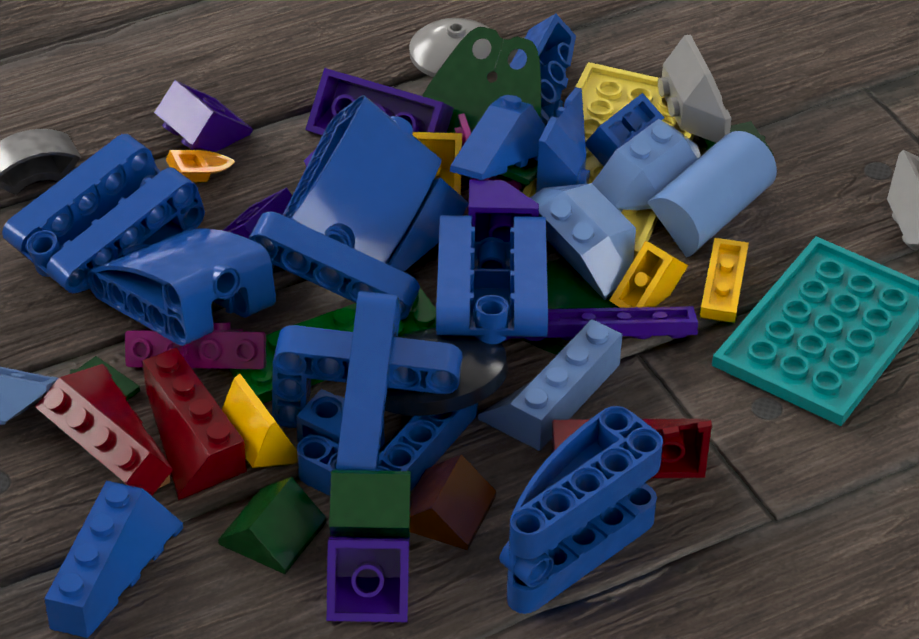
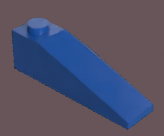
M574 88L566 98L564 107L557 109L556 117L549 119L539 139L536 193L546 187L588 184L590 170L585 169L586 144L582 88Z
M513 95L500 96L488 107L450 165V172L484 180L506 173L508 166L516 165L521 168L527 166L528 159L534 158V160L538 161L539 139L546 126L532 104L524 103L521 98Z
M441 177L433 180L413 220L386 264L403 272L406 271L439 243L440 215L463 216L469 203Z

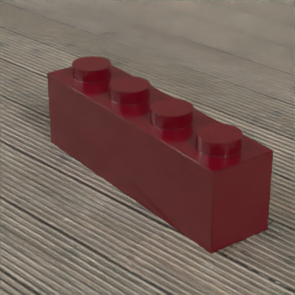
M175 347L142 360L146 393L159 430L163 450L165 451L168 463L173 469L170 474L175 484L178 501L247 472L244 439L178 349Z
M100 364L59 377L35 408L127 485L142 488L153 496L173 469L153 438L146 432L142 425L143 422L126 401V396L120 387L113 381L108 368L104 364Z
M685 418L642 419L655 429L663 439L660 470L652 478H705L712 429L711 420ZM590 419L553 420L552 453Z

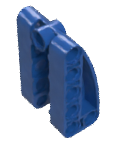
M362 95L341 110L328 124L283 216L386 263L423 202L442 160L412 135L413 128L407 120L397 116L390 117L365 95Z
M121 134L12 216L4 225L2 235L10 245L34 264L36 271L40 275L51 277L66 291L74 294L90 289L87 281L88 271L123 257L122 251L126 247L134 244L152 245L186 230L196 229L204 219L205 209L194 182L172 167L160 171L155 164L151 151L131 135Z
M440 215L436 335L476 336L478 340L489 344H499L507 339V336L547 337L546 217L514 216L513 228H510V242H504L496 237H487L481 241H475V227H471L472 216Z
M191 229L152 245L134 244L128 246L122 251L123 257L88 271L87 274L89 287L96 298L180 346L189 344L213 332L212 302L226 308V312L230 314L235 313L244 318L271 307L276 302L272 263L266 249L261 244L243 236L217 229Z
M610 406L584 423L545 460L522 492L510 518L509 541L503 547L499 557L500 563L508 569L506 599L507 604L512 610L523 614L538 610L653 526L657 496L656 492L645 482L660 470L663 439L655 429L630 410L620 406Z

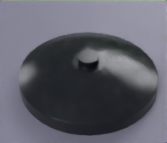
M436 327L421 329L398 336L400 338L449 343L458 347L463 355L458 388L448 394L387 388L385 411L411 416L437 415L457 411L484 400L493 394L507 377L508 363L504 346L501 343L489 344L482 342L476 336L436 335Z

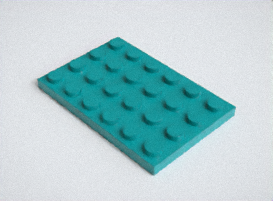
M815 236L713 355L712 366L842 426L919 327V281Z

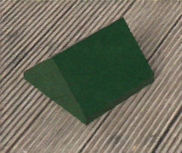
M332 470L329 515L330 536L410 537L411 471Z
M290 477L261 488L221 535L218 543L227 549L286 574L326 524V516L297 482Z

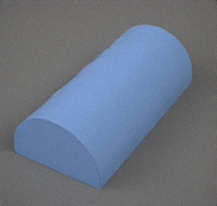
M734 131L725 135L647 203L687 258L699 250L773 184L777 175L776 162L769 148L759 138L744 131Z

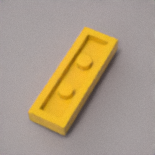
M714 238L700 318L735 323L748 252V242Z

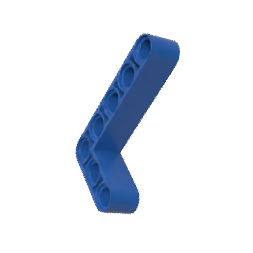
M276 212L263 213L248 238L261 244L266 249L271 259L272 270L276 265L357 303L359 291L398 295L401 304L400 320L406 319L419 293V283L411 275Z
M359 291L336 470L377 471L393 339L398 337L401 304L398 295Z
M289 325L280 330L273 358L272 416L277 424L287 428H296L297 414L309 403L311 379L347 383L353 332ZM394 337L387 388L437 394L454 392L458 388L460 381L462 352L458 347L449 343Z
M478 403L453 412L414 416L379 454L377 471H411L412 490L419 482L425 469L432 467L475 419ZM310 435L300 440L297 445L298 476L300 480L330 496L331 471L336 470L339 444L319 435Z

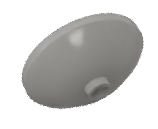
M445 18L431 22L418 30L412 37L409 45L410 59L421 72L434 77L455 47L470 31L477 27H489L480 22L465 18ZM486 39L477 40L473 45V55L478 59H484L489 56L491 52L490 42Z

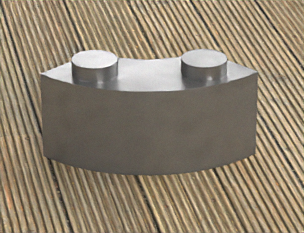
M32 129L10 135L0 140V188L16 195L25 186L36 181L49 179L60 181L70 172L81 156L69 135L61 131Z

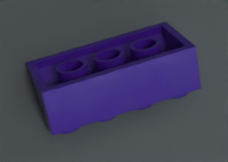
M324 68L305 130L323 135L330 121L341 110L362 95H365L390 117L397 116L407 120L411 124L413 132L447 133L454 108L434 99Z

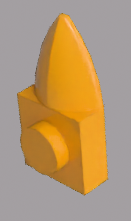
M169 150L166 158L169 167L175 168L192 182H208L211 174L227 170L235 163L234 159L225 155L204 150Z

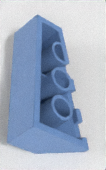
M591 319L534 380L479 413L478 420L540 451L552 438L553 420L570 419L620 365L622 333Z

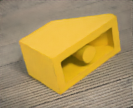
M645 241L609 301L620 308L656 307L671 295L688 265L661 248Z

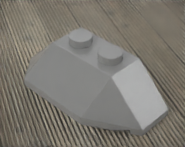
M691 34L684 35L663 63L662 77L658 78V91L661 97H665L671 117H675L681 130L717 143L730 133L732 118L728 109L726 110L723 105L720 91Z
M902 150L897 159L887 200L893 211L892 217L899 224L903 233V241L911 249L918 250L919 157Z

